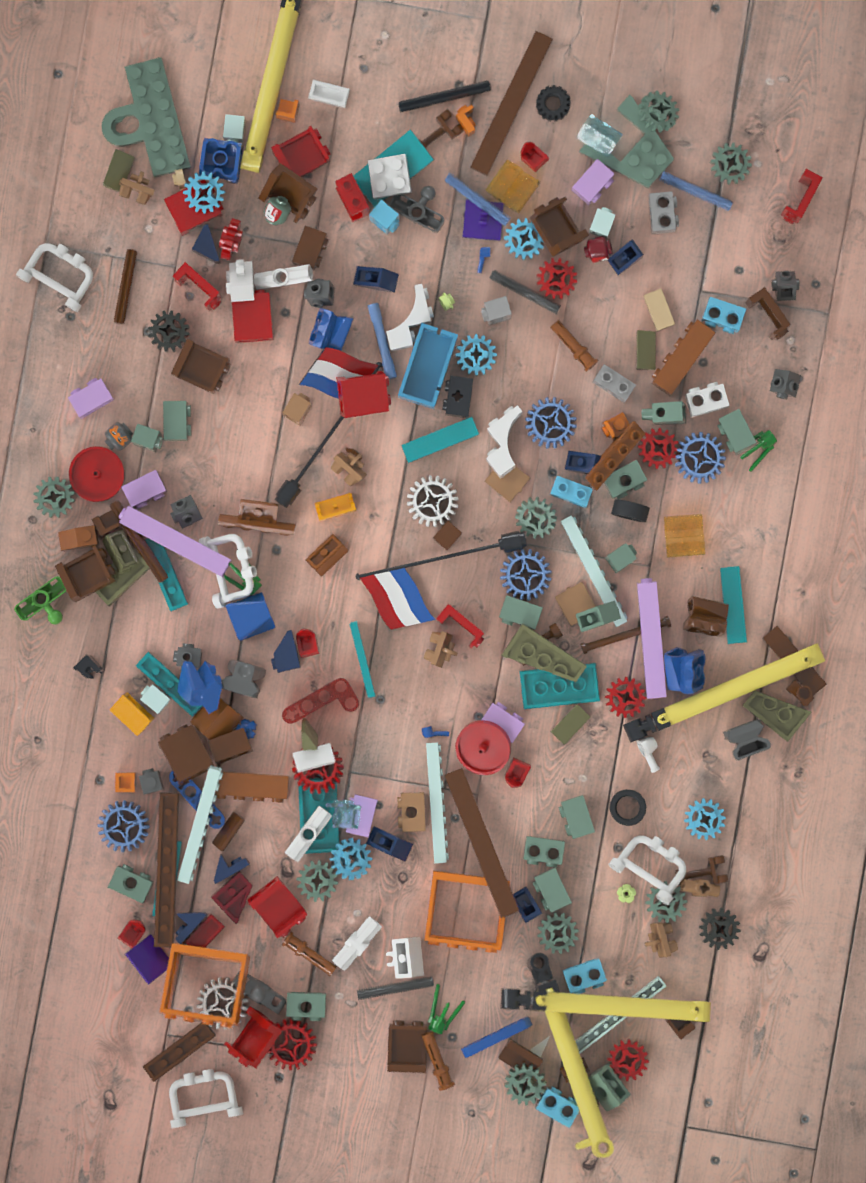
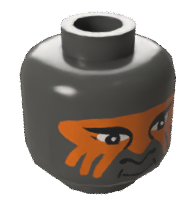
M117 422L105 432L107 438L105 443L111 450L116 448L121 451L131 443L133 433L124 422L122 424Z

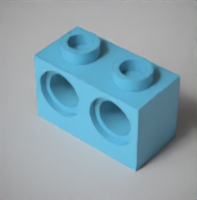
M382 200L369 214L370 221L387 235L390 231L393 233L400 225L399 214Z
M709 297L701 321H704L708 327H722L726 333H738L746 308ZM709 310H718L719 317L712 318L709 315ZM729 315L736 316L737 323L730 324L727 317Z
M556 476L550 495L586 508L593 489Z
M599 958L562 970L569 992H574V994L586 992L585 988L591 986L593 989L604 986L603 982L607 981ZM592 969L599 970L600 975L597 979L589 977V972ZM575 975L581 977V983L577 986L571 984V978Z
M553 1086L551 1089L546 1087L545 1093L542 1094L541 1100L539 1099L535 1108L570 1128L579 1113L576 1099L571 1096L568 1099L561 1095L562 1091ZM547 1097H555L556 1103L553 1106H548L545 1103ZM565 1106L573 1108V1112L568 1116L562 1113V1109Z

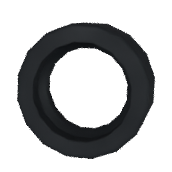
M615 499L611 514L633 521L646 522L650 508L642 504Z
M625 789L613 796L609 809L611 816L616 822L621 825L632 826L638 824L644 818L647 806L645 799L640 793ZM626 796L635 798L639 804L638 814L631 819H624L617 812L618 801Z

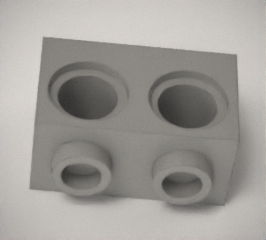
M673 191L650 193L648 198L652 234L675 232L676 227H679V218L674 212V208H677L676 196L673 197ZM665 199L668 202V206L662 208L659 206L658 201ZM660 219H669L670 225L667 227L662 226Z
M506 296L484 302V306L481 308L484 322L488 321V325L511 319L512 313Z
M605 364L593 380L594 384L625 403L636 386Z

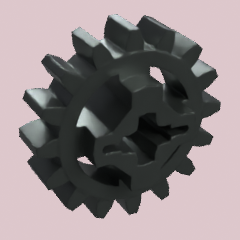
M173 310L170 311L169 315L163 311V316L161 317L156 314V321L151 319L153 327L150 326L148 329L152 333L148 336L149 338H154L151 342L153 345L158 343L157 349L160 350L164 347L165 352H168L169 348H171L175 352L176 346L181 349V343L186 342L185 336H190V333L186 332V329L190 327L189 325H184L186 322L185 318L180 320V313L174 316ZM166 320V323L162 326L159 325L160 322ZM174 320L181 325V329L174 326ZM171 327L172 331L175 332L170 333V335L167 336L164 330H168V328ZM157 334H161L164 337V342L158 339ZM180 337L176 342L172 343L174 338Z
M713 908L711 915L706 912L707 918L700 919L704 924L698 927L703 929V932L699 935L706 937L703 942L707 943L709 941V947L712 948L716 945L717 950H720L722 945L724 949H727L728 943L733 946L732 940L739 939L736 936V932H741L740 929L736 928L740 922L734 921L737 916L735 914L729 916L730 910L723 913V908H720L719 912H716ZM724 916L726 919L719 921L715 917ZM710 922L711 931L707 933V925ZM714 922L720 926L724 925L722 928L724 934L715 932L717 928ZM732 924V933L729 935L728 927ZM722 937L725 941L717 942L713 939Z

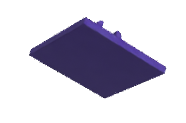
M466 199L462 238L500 241L501 222L497 221L493 216L491 217L474 202L472 203V201ZM490 202V204H494L493 207L497 208V210L499 209V211L501 210V213L503 212L504 203Z
M151 934L125 954L148 985L167 971L169 957L161 947H154V938Z

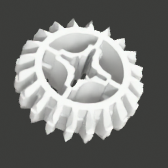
M429 475V482H426L425 478L422 477V485L416 481L415 485L418 488H410L414 495H407V498L413 499V501L407 502V506L413 505L414 508L409 509V513L416 512L413 516L414 520L418 516L421 517L419 524L426 520V527H429L430 521H433V526L437 527L436 521H440V524L444 525L443 518L450 521L451 519L448 514L455 515L451 508H458L457 504H453V501H458V497H452L457 492L456 490H449L453 486L452 483L447 486L444 485L447 479L444 478L442 483H440L439 476H436V481H432V476ZM429 486L440 487L445 493L435 495ZM424 489L427 498L417 505V496ZM428 492L434 499H438V502H436L437 510L432 504H427V501L430 500L428 499L430 497ZM448 498L449 505L446 511L441 514L439 503ZM431 508L436 517L426 516L420 510Z
M219 977L218 984L212 979V987L206 983L204 987L207 991L202 989L199 991L200 994L204 995V997H197V1000L202 1002V1004L197 1005V1008H203V1011L199 1013L212 1015L210 1012L219 1010L225 1017L232 1018L229 1005L235 1001L237 988L234 987V983L228 984V977L225 979V983H222V978ZM219 988H227L233 991L235 995L224 996ZM214 991L216 1002L207 1007V998ZM220 998L223 999V1001L224 999L228 1001V1003L225 1005L226 1010L225 1008H220L219 1006H217V1004L220 1002ZM243 999V1003L249 1002V999ZM243 1003L240 1014L241 1017L246 1016V1014L242 1012V1010L248 1009V1006L243 1005ZM217 1023L216 1029L220 1028L221 1023Z

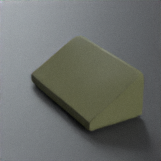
M115 149L103 186L119 192L121 187L119 182L122 178H128L135 157Z
M637 330L636 370H656V332Z
M123 529L104 537L103 544L118 573H122L139 564Z
M576 704L552 729L551 733L565 745L590 719V716Z
M303 718L301 732L302 748L304 751L317 750L318 734L307 719Z

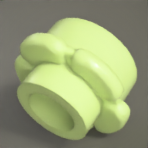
M442 293V296L438 298L441 306L445 311L450 308L453 309L455 301L451 294Z
M624 884L617 890L618 899L623 903H630L634 900L636 890L631 885Z

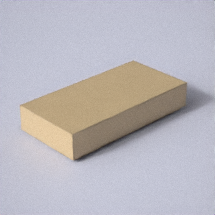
M662 289L643 295L656 331L675 325Z

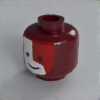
M605 236L588 239L587 246L584 247L585 257L590 258L593 263L608 260L610 254H613L610 239L607 240Z

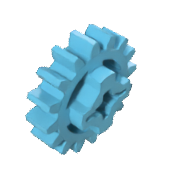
M202 171L201 176L196 172L195 179L189 177L188 179L191 183L184 184L188 188V190L183 191V194L188 195L185 202L190 201L189 208L195 206V212L202 209L203 213H206L208 208L213 212V206L219 208L220 204L218 201L224 200L220 196L225 193V190L220 189L224 184L217 182L220 177L212 178V172L208 176L205 171ZM205 179L209 180L210 182L208 184H202L198 180ZM192 186L196 190V196L194 198L192 197L191 193ZM210 186L207 192L209 196L203 195L200 198H198L201 193L200 188L204 190L205 188ZM214 186L216 187V190H217V196H216V198H215V196L213 195V190H212V188H213ZM200 201H207V202L210 203V204L202 205V204H199V202H200Z
M527 218L524 219L523 223H521L520 219H517V225L511 223L512 229H506V233L509 236H504V240L508 241L505 244V248H511L509 254L515 252V258L517 259L521 255L522 260H525L526 256L532 259L533 253L538 256V249L543 250L544 246L540 244L543 243V240L533 223H528ZM526 227L523 231L517 230L518 228ZM533 230L537 235L538 241L532 236ZM527 232H529V233H528V240H529V242L526 241V242L523 243V245L521 246V244H522V242H521V241H522V238H520V237H524V236L527 234ZM512 238L517 241V248L513 245ZM528 247L533 248L530 251H523L525 248Z
M475 334L474 339L468 335L467 342L462 339L461 343L463 346H457L460 353H456V357L460 358L457 364H463L461 370L468 369V375L473 371L475 376H478L479 371L484 375L486 368L491 371L490 363H496L492 357H497V353L492 352L496 347L490 346L492 340L490 339L486 342L484 335L479 339L477 334ZM473 343V347L469 351H464L469 344ZM480 343L486 346L488 351H484L480 347ZM475 347H477L478 354H482V356H479L477 364L474 356H471V354H474ZM484 359H488L487 363L480 367V363ZM465 360H470L473 363V367L469 366Z
M704 798L701 799V803L695 800L694 807L688 806L690 812L684 813L688 816L687 819H684V822L689 823L686 829H692L690 833L692 836L697 833V839L704 836V839L708 840V835L715 838V832L721 834L719 827H725V824L721 823V820L726 819L725 816H721L724 810L717 809L719 803L712 805V799H709L708 803H706ZM702 806H708L714 811L706 812ZM696 810L697 817L692 821L693 813ZM702 814H704L705 816H709V819L707 820L708 825H706L704 822H700V820L702 819ZM715 818H717V824H716V826L713 828V826H712L713 820H714ZM702 826L707 832H700L696 828Z
M349 838L348 842L344 839L341 840V844H336L337 850L331 851L334 857L330 858V861L335 863L331 868H337L335 874L342 873V879L348 877L349 880H354V877L360 879L361 874H367L365 868H371L368 861L372 860L367 855L371 851L365 850L367 844L360 845V840L358 839L354 842L353 838ZM346 847H351L348 852L342 851ZM354 867H359L357 871L351 872Z

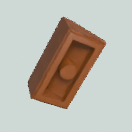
M332 534L306 561L320 576H323L348 552V549Z

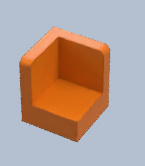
M280 99L276 118L295 123L299 109V100L293 102Z
M136 772L115 773V792H135Z

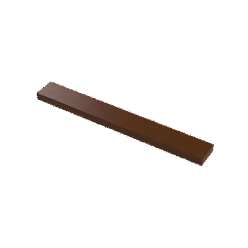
M535 31L470 166L471 169L488 176L553 38Z
M463 768L445 774L446 782L500 917L504 918L519 912Z
M159 793L154 947L171 948L172 943H174L179 793Z

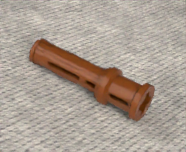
M560 320L550 327L574 354V359L584 366L585 372L598 363L599 360L593 358L587 351L588 348L582 346Z
M291 931L283 941L282 946L288 947L295 952L296 956L301 955L328 974V976H331L337 966L309 948L305 940L301 941Z
M433 1031L424 1033L421 1036L434 1067L432 1073L436 1076L439 1083L438 1089L439 1091L449 1089L455 1085L448 1072L449 1066L444 1064Z

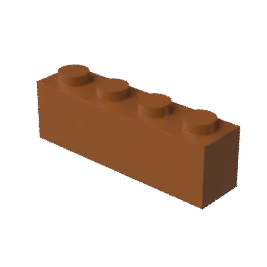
M698 319L695 323L690 322L685 329L687 332L684 338L679 337L674 344L676 350L673 354H667L662 361L665 363L661 370L657 368L652 375L654 379L652 384L668 396L672 395L716 333Z
M222 772V779H219L218 782L220 784L219 790L215 792V795H217L216 799H226L227 795L234 796L233 800H245V797H253V801L264 802V798H272V802L283 803L284 799H288L289 776Z

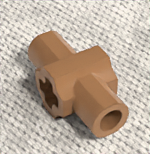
M683 879L680 885L681 891L690 892L695 897H718L720 894V886L710 884L709 880L694 879L692 881Z

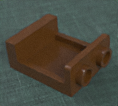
M280 163L271 172L258 199L265 202L269 197H285L291 205V212L296 215L293 222L297 223L300 219L304 220L310 210L307 208L311 207L317 197L314 195L318 189Z
M556 197L549 201V205L546 207L540 205L534 209L535 213L530 217L531 222L552 257L581 243L589 236L586 229L578 230L564 206V202L567 201L566 197L561 199Z
M765 287L748 298L745 302L750 309L757 303H760L777 328L769 336L771 340L775 337L779 340L789 332L788 328L791 324Z
M187 339L171 374L214 394L215 391L219 392L223 384L221 378L223 374L228 373L231 367L230 359Z
M95 544L92 546V550L67 564L61 562L55 565L70 599L74 602H78L116 581L114 577L116 572L111 564L108 565L106 561L108 556L103 547L100 548Z
M193 724L179 727L177 729L178 732L172 735L168 733L160 738L161 741L158 742V746L173 770L179 786L207 772L210 766H214Z
M393 1020V1024H389L387 1072L426 1073L427 1048L421 1035L427 1033V1025H423V1021H412V1024H404L402 1020Z

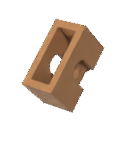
M294 393L282 412L283 416L301 426L312 407L310 398L302 393H299V395Z
M424 792L401 793V797H397L398 809H402V816H398V828H402V832L426 831ZM408 807L416 808L417 814L415 817L410 818L406 815Z

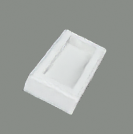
M313 80L308 99L346 108L350 89Z
M330 743L318 746L317 750H302L293 753L298 773L335 763Z

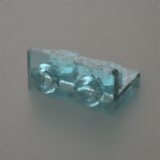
M591 114L576 137L599 153L609 157L623 134Z
M333 800V803H326V807L335 809L332 816V828L358 829L361 806L354 805V801Z

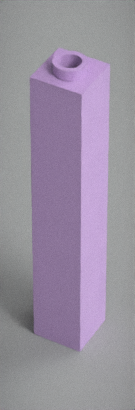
M130 506L127 509L123 508L119 515L121 519L119 523L221 577L224 576L229 563L232 561Z
M652 578L641 579L640 583H637L646 697L647 699L666 697L657 582L652 581Z

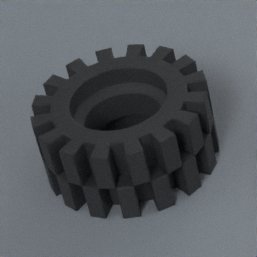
M552 85V87L546 86L545 89L540 91L536 100L538 114L544 120L546 118L550 122L551 120H554V122L559 119L562 120L568 114L571 105L570 96L567 94V91L563 90L561 86L556 87V85ZM554 96L560 100L561 106L559 109L550 110L547 108L546 100L549 97Z

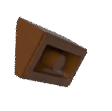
M233 812L214 838L213 845L220 851H224L245 819Z

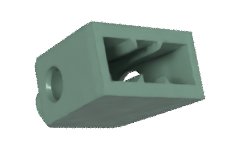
M682 401L652 403V408L641 410L642 420H652L655 425L686 424V407ZM660 411H665L663 417H659Z

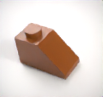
M95 525L58 532L61 551L91 547L95 544L99 545Z

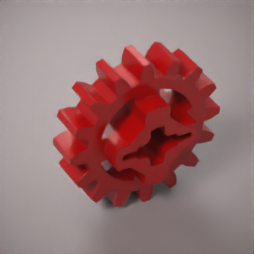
M232 218L229 226H224L219 241V248H222L221 258L230 261L234 252L238 253L243 237V231H240L241 220Z
M551 258L550 264L546 261L544 262L545 268L539 267V271L542 273L536 275L540 279L536 284L542 285L539 291L543 292L545 290V297L551 294L552 300L556 296H559L561 300L563 299V294L570 296L568 290H575L572 284H577V280L573 279V277L577 276V273H572L574 266H567L568 260L565 263H561V258L558 259V262ZM554 267H562L564 269L556 270ZM547 271L549 280L544 282V275ZM553 275H555L556 277L562 275V277L560 278V283H558V281L552 282L554 278ZM569 275L570 281L568 286H566L564 280ZM550 288H558L560 291H553Z
M660 427L657 432L652 428L651 434L649 435L645 432L644 436L646 438L640 440L643 444L637 446L638 449H642L638 456H644L642 463L648 461L649 468L652 464L655 465L656 470L659 465L664 469L666 468V463L669 465L673 464L671 458H676L674 452H677V448H675V445L679 442L672 440L675 435L669 436V430L663 433ZM654 436H662L665 439L656 440ZM647 442L650 445V451L648 453H646ZM669 443L671 446L670 455H668L666 451L667 445ZM654 444L657 446L662 445V453L654 451L656 448ZM660 457L663 461H654L652 458Z
M625 677L624 681L617 678L618 683L611 682L612 689H606L610 692L609 695L604 697L609 699L606 706L611 705L610 712L617 711V717L621 713L623 718H626L627 714L634 717V711L637 713L641 712L639 706L645 707L642 703V700L647 699V697L642 696L645 689L640 690L641 683L634 684V678L630 682L628 677ZM620 685H627L625 690H616ZM634 688L638 693V699L632 693ZM628 692V697L634 700V702L625 701L624 703L622 702L623 698L618 694H626ZM613 696L617 697L619 702L617 707L613 702ZM626 705H635V707L630 710H624Z
M627 1039V1043L620 1040L619 1046L615 1043L613 1044L614 1051L609 1050V1053L612 1055V1057H607V1060L612 1062L609 1066L614 1068L615 1074H619L618 1078L620 1080L624 1076L627 1082L629 1077H632L635 1081L637 1074L641 1077L643 1076L642 1069L647 1070L644 1063H649V1060L644 1057L648 1055V1052H642L644 1046L638 1047V1041L631 1044L630 1039ZM627 1047L634 1048L638 1052H629ZM621 1050L620 1058L615 1060L617 1053ZM627 1055L630 1058H633L630 1061L631 1064L629 1065L626 1062L623 1063V1061L626 1060L625 1056ZM641 1060L639 1067L635 1070L636 1063ZM624 1067L628 1069L629 1073L622 1072L618 1068Z

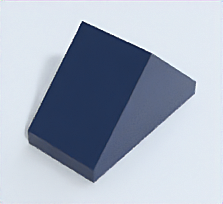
M208 224L203 226L192 251L219 264L220 260Z
M632 239L607 261L617 275L641 260L644 254Z
M527 887L513 894L519 913L525 923L542 914Z

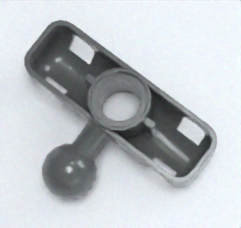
M432 186L423 187L421 190L422 197L419 202L404 194L393 196L390 202V207L400 215L434 233H438L444 224V217L425 206L436 195V191ZM401 196L407 198V203L400 200ZM415 209H420L423 212L418 218L412 216V212ZM434 214L441 217L440 221L433 218Z
M240 971L232 981L236 987L238 986ZM248 974L247 978L249 980L244 991L247 996L258 1004H263L279 1014L286 1004V999L262 981ZM275 996L281 999L278 1006L272 1004Z

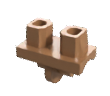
M140 171L138 176L131 174L130 179L135 180L136 183L122 178L119 182L121 186L119 196L129 199L132 190L139 192L136 202L142 205H146L155 190L140 185L141 183L148 185L150 181L143 178L144 172Z
M340 452L334 457L335 461L331 469L336 474H340L345 469L349 474L344 480L349 486L360 482L367 475L361 469L364 464L360 461L363 456L360 453L355 457L351 452L347 456Z
M443 631L441 633L432 632L430 642L436 643L437 646L435 651L427 649L424 658L430 661L432 665L442 668L444 660L449 662L451 655L457 656L458 654L453 651L455 646L451 642L453 635Z
M662 922L650 924L652 933L648 934L649 941L645 942V947L651 946L652 951L657 952L659 958L672 956L671 953L678 950L677 942L675 940L667 941L666 934L673 933L672 924Z

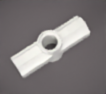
M310 264L255 273L253 278L256 290L313 281V270ZM283 272L286 274V280L284 282H282L280 279V276Z
M318 806L285 853L296 862H299L332 815ZM305 829L313 830L314 837L312 839H305L303 836Z
M369 916L361 927L344 943L345 946L332 961L345 971L354 959L360 956L368 947L369 942L382 926Z

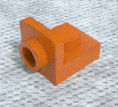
M472 104L468 107L467 105L462 106L457 110L458 114H456V120L463 127L468 137L475 133L474 127L476 126L470 116L467 118V115L474 110Z
M622 412L604 421L602 431L606 438L610 437L613 440L621 436L630 424Z

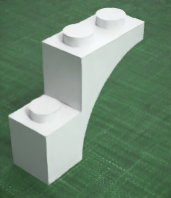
M422 284L415 285V303L408 318L398 327L386 331L391 352L413 347V342L416 339L414 331H410L409 328L421 326V323L429 324L431 323L430 318L434 317L432 307H428L426 302L429 299L428 290L423 288Z
M518 405L515 408L513 406L509 407L504 411L502 418H495L488 424L490 427L487 428L488 433L500 448L497 449L495 447L488 452L486 461L500 479L516 468L508 451V437L513 424L523 414Z

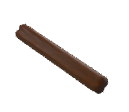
M127 249L114 316V322L117 324H124L137 256V251L133 249Z

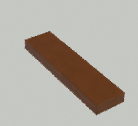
M778 626L774 627L762 638L779 659L799 651ZM813 667L793 674L802 686L806 685L812 689V696L827 685Z
M201 1022L146 1063L143 1068L152 1081L155 1082L213 1039L216 1034L209 1025L202 1024Z

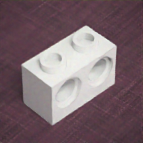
M718 382L707 384V388L702 390L699 387L689 389V393L685 395L691 418L729 407L724 384L718 385ZM712 392H719L721 399L719 401L712 400ZM693 397H700L702 405L695 406L692 402Z

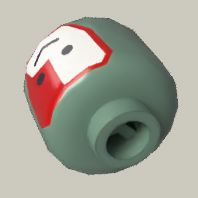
M283 196L271 197L263 211L266 221L272 225L285 223L291 212V205Z

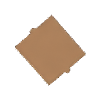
M516 467L501 479L493 470L485 482L511 502L519 492H522V488L529 481L530 477Z
M583 582L572 588L568 587L566 591L555 596L570 626L578 623L575 614L596 607Z

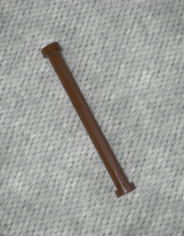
M668 616L660 620L661 628L665 626L667 628L671 627ZM637 627L587 644L584 642L580 643L583 654H587V651L640 635L641 628Z

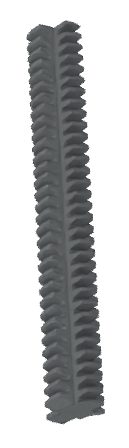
M493 270L490 275V279L501 283V285L507 287V289L509 288L511 291L518 292L520 296L522 295V297L524 296V298L526 297L530 301L537 302L539 306L541 305V307L543 306V308L545 307V309L547 308V310L557 314L561 305L559 306L553 300L551 301L550 299L548 301L546 297L540 296L538 292L536 293V291L534 292V290L532 291L528 287L521 286V283L519 284V282L517 283V281L515 282V280L513 281L509 277L502 276V273L500 274L496 270Z
M430 976V978L425 977L423 980L418 978V980L416 979L415 981L413 979L411 982L409 980V982L404 981V983L399 982V984L398 982L397 984L392 983L390 986L387 984L385 987L380 985L378 988L371 987V989L366 988V990L364 988V991L359 989V992L357 990L358 1001L369 999V997L395 994V992L402 993V991L407 992V990L421 989V987L422 989L428 988V986L433 987V976Z

